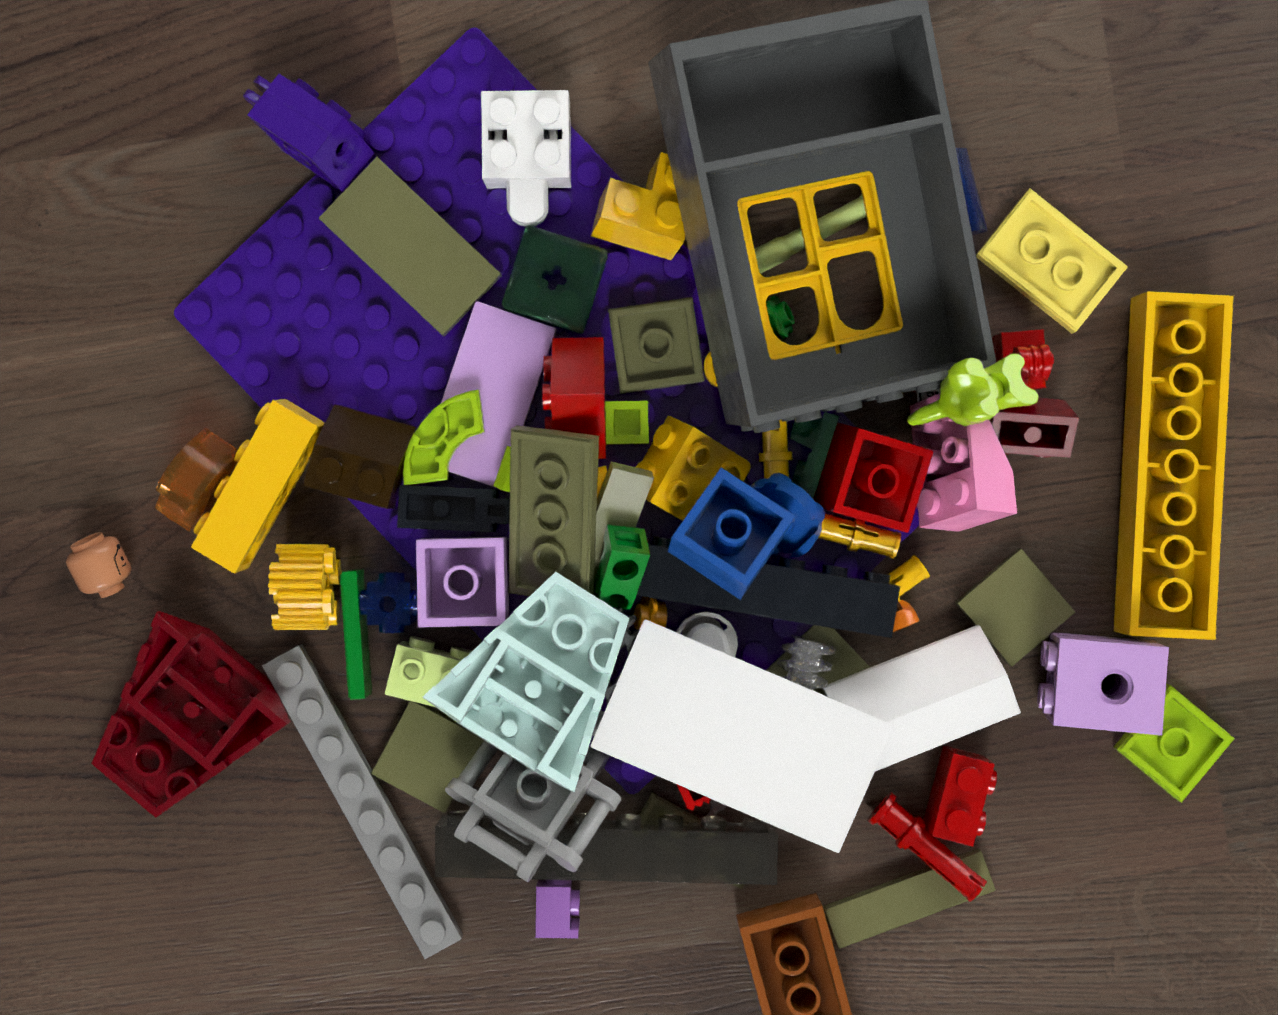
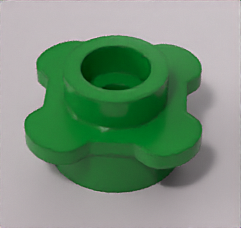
M773 295L771 300L766 301L770 325L776 336L780 335L782 339L788 337V334L793 332L794 315L787 302H781L776 295Z

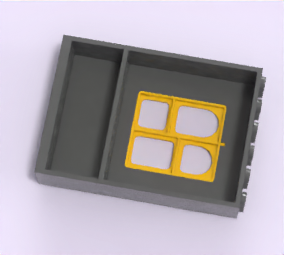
M927 0L890 1L670 43L648 62L726 424L738 425L741 427V431L754 430V433L766 432L780 428L779 420H795L796 423L821 418L820 410L822 412L836 410L837 413L862 408V402L877 400V403L900 399L903 397L902 392L917 390V393L940 389L941 382L947 377L948 370L953 364L966 358L979 359L983 368L996 363ZM857 184L862 191L868 221L867 231L861 235L834 241L823 240L820 235L814 206V194L820 190ZM791 198L797 206L807 255V266L802 270L764 277L758 269L747 216L748 208L755 204ZM870 251L875 257L883 297V310L880 318L873 326L864 330H855L846 326L839 319L835 309L827 264L833 258ZM801 287H810L814 291L818 309L819 324L816 332L807 342L800 345L784 343L774 334L771 328L766 299L771 294Z

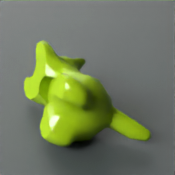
M1009 354L986 368H983L979 359L971 357L953 364L948 370L947 377L941 382L940 399L916 410L908 417L907 422L910 425H919L949 417L957 424L969 426L990 420L999 410L1036 404L1039 396L1035 390L1027 387L1021 378V369L1025 364L1024 358L1021 355Z

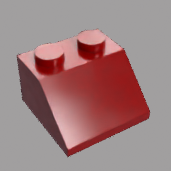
M837 422L814 501L829 511L908 533L934 451Z

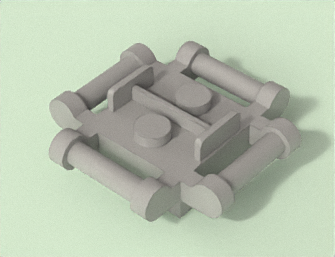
M484 740L458 779L452 778L445 788L447 794L453 799L470 806V809L458 825L454 836L464 843L471 841L517 870L516 875L526 882L532 879L546 854L554 858L565 869L576 872L583 861L581 857L583 851L608 812L615 811L621 801V797L614 790L595 779L605 767L610 755L594 750L591 747L588 748L583 762L586 766L582 765L576 789L573 793L504 753L477 791L473 788V785L498 750V748ZM586 794L593 798L595 802L566 846L556 840V838ZM484 816L493 820V824L525 845L531 844L533 847L525 855L480 827L479 823Z

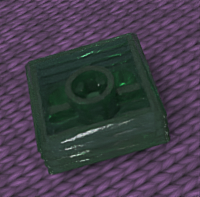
M528 225L521 240L502 306L505 310L579 334L584 333L608 258L607 250ZM555 270H560L562 278L567 280L565 285L558 284L555 290H550L549 283L544 277L546 274L552 275Z

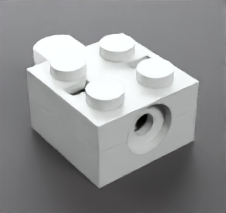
M481 91L482 179L487 189L506 188L507 211L515 223L524 227L537 226L545 220L548 214V188H571L569 91ZM558 130H561V139H558Z

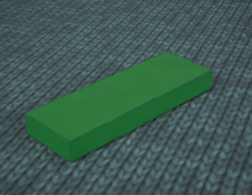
M364 569L343 571L340 574L348 698L350 700L366 699L372 694Z

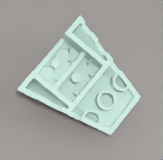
M555 572L516 608L501 625L484 638L468 656L451 669L436 686H433L423 698L458 724L510 757L574 793L629 617Z

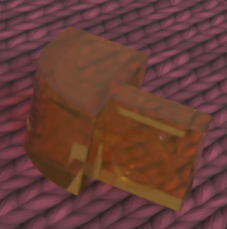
M204 428L180 450L163 473L155 489L160 493L155 509L190 532L202 517L208 500L215 492L219 483L224 477L231 475L236 464L234 458L238 449L209 429Z

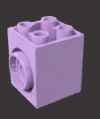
M1052 632L1049 636V641H1042L1040 663L1041 666H1045L1047 675L1046 683H1039L1037 707L1042 708V713H1044V716L1053 726L1162 736L1169 647L1153 640ZM1115 673L1116 681L1114 686L1109 690L1102 691L1101 683L1107 675Z

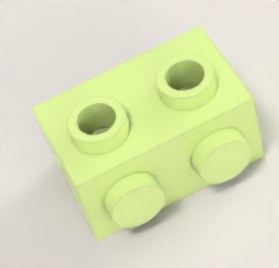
M410 636L409 642L402 641L397 644L385 695L435 707L425 700L423 696L472 651L451 647L450 652L434 649V641Z

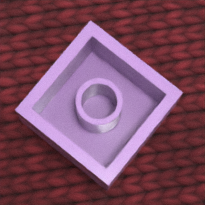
M508 537L428 538L416 540L418 627L498 626L509 617Z

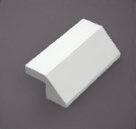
M979 625L822 686L825 696L894 725L893 732L875 771L1021 713L1008 675Z

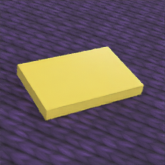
M1031 188L1023 194L976 254V258L1071 334L1077 332L1128 267Z

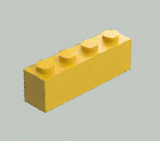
M287 399L273 400L271 404L268 402L261 408L255 419V424L258 428L251 440H245L239 447L234 461L237 462L231 476L224 477L214 493V497L217 499L210 513L206 512L199 519L194 528V534L197 537L191 548L234 574L250 567L308 464L314 444L325 424L324 421Z

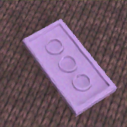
M475 301L441 403L455 395L479 389L485 433L468 438L456 449L449 463V472L490 486L494 485L506 447H511V429L516 425H525L544 369V356L549 355L552 338L555 337L557 331L556 328Z

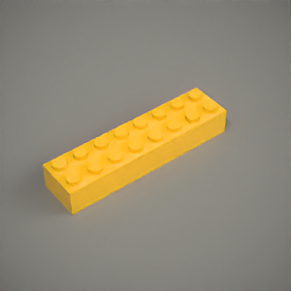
M1147 291L1131 298L1114 632L1129 636L1216 639L1233 296Z

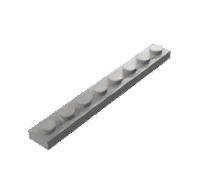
M303 644L262 665L424 959L461 940L463 933L378 779L371 774L373 770Z

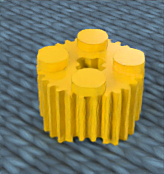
M276 544L275 553L278 554L279 562H271L268 575L269 595H273L274 603L279 607L278 614L271 615L273 629L327 630L330 625H338L340 605L339 600H334L333 585H340L342 570L341 560L336 559L335 548H330L328 544Z

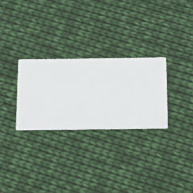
M645 619L593 738L591 748L839 853L893 732L894 725Z

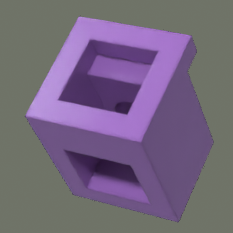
M553 870L548 871L546 876L538 877L536 886V938H578L580 918H571V916H579L580 890H572L571 872Z

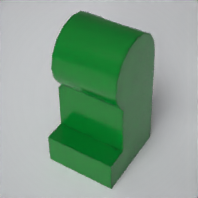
M607 524L603 537L604 549L594 581V596L603 602L605 601L611 607L620 606L621 609H630L636 598L650 558L645 529Z

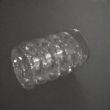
M790 635L795 638V643L782 644L781 649L792 656L791 659L779 660L777 662L779 667L787 671V676L780 677L813 691L814 689L826 688L828 680L819 675L818 672L831 671L832 664L822 658V656L835 654L836 647L821 641Z

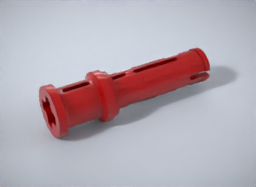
M892 792L884 797L868 817V822L872 825L877 823L896 839L895 845L898 848H903L904 850L909 848L944 880L957 889L969 902L974 900L983 890L980 886L984 887L987 881L968 867L944 844L931 836L925 829L926 824L920 816H912L896 802V795Z

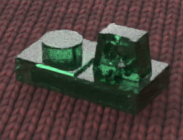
M824 412L823 418L799 423L794 421L790 435L792 441L812 450V453L809 452L807 462L798 461L792 483L804 489L813 500L833 435L839 422V416Z

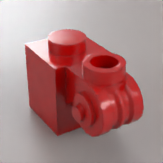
M1044 329L1004 332L992 337L996 362L1009 354L1021 355L1025 361L1021 369V378L1024 384L1033 390L1046 388V381L1054 364V355L1050 351L1049 346L1045 344Z

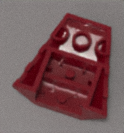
M161 611L156 612L150 625L152 627L146 643L141 646L136 661H138L130 680L125 683L120 695L122 698L116 713L110 718L91 763L155 818L291 722L271 681L209 628Z

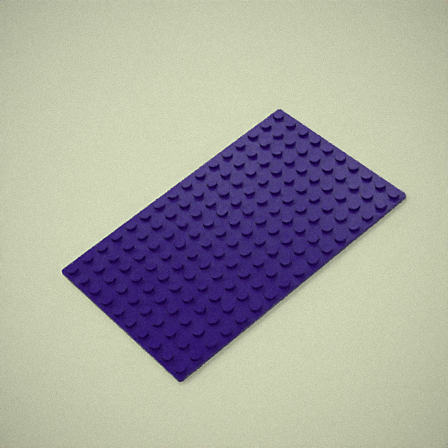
M470 28L363 129L367 134L364 141L375 153L363 170L378 157L501 273L500 279L478 302L557 329L554 338L604 337L605 401H648L649 444L606 445V459H598V467L606 465L608 471L611 461L636 467L650 448L656 430L665 422L669 415L695 427L749 461L751 468L744 483L750 486L755 481L764 479L763 462H759V453H763L762 432L754 433V430L741 431V427L738 425L726 424L719 389L710 384L705 375L704 382L620 394L608 309L692 297L703 367L710 348L689 250L682 244L673 259L668 260L591 237L599 200L609 179L623 180L572 126L571 188H548V214L545 220L537 226L524 227L512 220L507 211L506 188L487 189L482 179L481 91H532L537 89L480 29ZM558 130V139H561V130ZM315 175L175 308L174 316L261 408L268 402L271 404L273 400L287 399L326 422L334 404L411 425L418 429L431 411L441 404L473 307L443 337L319 219L342 192L318 175ZM552 346L548 356H552ZM544 369L524 425L526 427L545 429V416H552L551 410H543L542 386L543 384H551V381L544 382ZM820 410L822 417L811 421L796 423L795 420L787 421L788 452H792L793 460L788 461L789 478L792 483L804 489L813 500L837 422L856 427L842 412L837 413L836 410L825 412ZM449 472L448 480L407 485L498 490V498L510 499V492ZM347 498L416 571V540L508 537L509 578V524H497L496 532L397 528L398 499L395 509H386ZM646 500L635 528L645 529L647 542L652 544L654 536L671 539L683 521ZM916 507L908 533L865 521V524L893 532H901V543L919 526L918 508ZM824 509L825 514L848 519L851 521H854L855 519L849 516H845ZM818 538L807 553L799 557H792L791 559L806 561L804 569L819 572L822 571L823 564L848 568L847 576L863 579L865 571L871 572L886 556L858 549L857 552L847 550L846 545ZM780 551L777 556L771 555L766 563L779 565L780 557L789 558L792 553ZM509 593V616L529 596ZM636 595L630 609H623L622 614L627 617L634 614L637 604H640L642 596ZM657 599V601L666 604V628L674 632L677 631L686 618L694 613L708 611L720 614L731 623L736 632L738 647L735 658L763 670H766L812 626L811 624ZM714 618L720 623L723 630L727 628L726 624H724L719 619ZM634 624L629 627L631 632L636 630ZM498 626L469 627L484 640ZM627 646L619 650L610 681L617 678L624 668L628 658ZM604 697L601 711L605 712L608 705L606 697ZM592 736L589 747H591V743L593 741L594 736ZM612 756L609 757L604 767L629 794L638 793L656 776Z

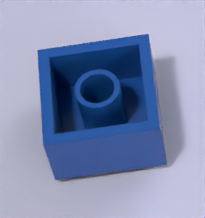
M721 467L673 534L668 552L741 600L788 531L795 515Z

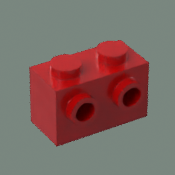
M943 745L924 816L925 829L931 836L974 846L976 836L982 835L986 824V812L983 811L986 796L992 795L997 782V771L994 770L995 764L983 755Z

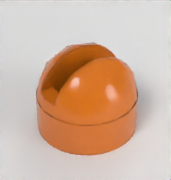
M901 600L897 604L899 611L896 612L893 632L920 621L913 606L905 600Z

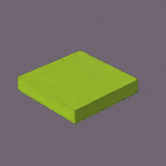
M1166 684L1162 736L1125 732L1113 748L1173 798L1182 803L1235 738L1174 687Z

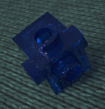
M380 572L379 580L367 582V590H361L360 612L361 615H367V625H379V633L405 632V625H411L417 621V580H405L404 572ZM384 596H391L395 600L396 607L392 612L384 610Z

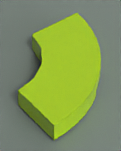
M479 389L467 391L447 399L435 407L422 421L413 434L406 451L403 469L404 485L448 480L449 463L456 449L468 438L485 433Z

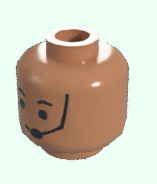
M98 532L84 537L70 546L72 552L67 556L66 565L82 593H99L101 598H105L121 591L125 587L122 581L130 575L132 567L117 538L112 536L104 537L102 532Z

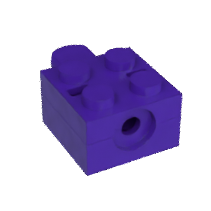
M278 74L270 83L258 75L253 83L263 92V95L260 96L254 91L247 89L243 97L253 106L247 115L284 153L343 193L375 154L364 141L367 134L349 120L352 116L343 107L333 100H329L325 104L317 99L319 93L300 78L293 83L281 74Z

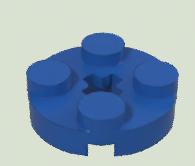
M774 473L769 478L760 479L751 484L750 487L795 515L788 531L771 555L777 556L781 551L792 553L789 557L792 558L807 553L821 534L822 521L825 518L824 508L815 502L804 489L792 483L788 476L781 473Z

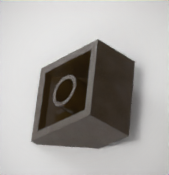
M334 404L314 444L303 486L378 507L395 509L399 495V485H402L406 451L417 427Z

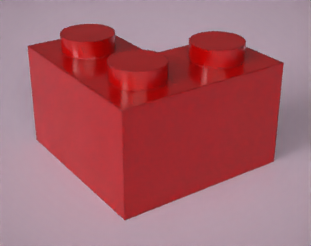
M604 337L552 338V356H544L543 360L544 382L551 381V384H543L542 386L543 410H551L552 416H545V429L599 436L598 459H606Z

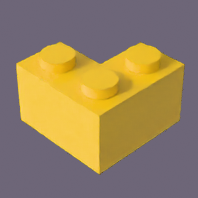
M663 152L659 154L649 172L646 188L613 178L609 179L599 200L591 237L664 259H673L684 243L685 231L668 154Z

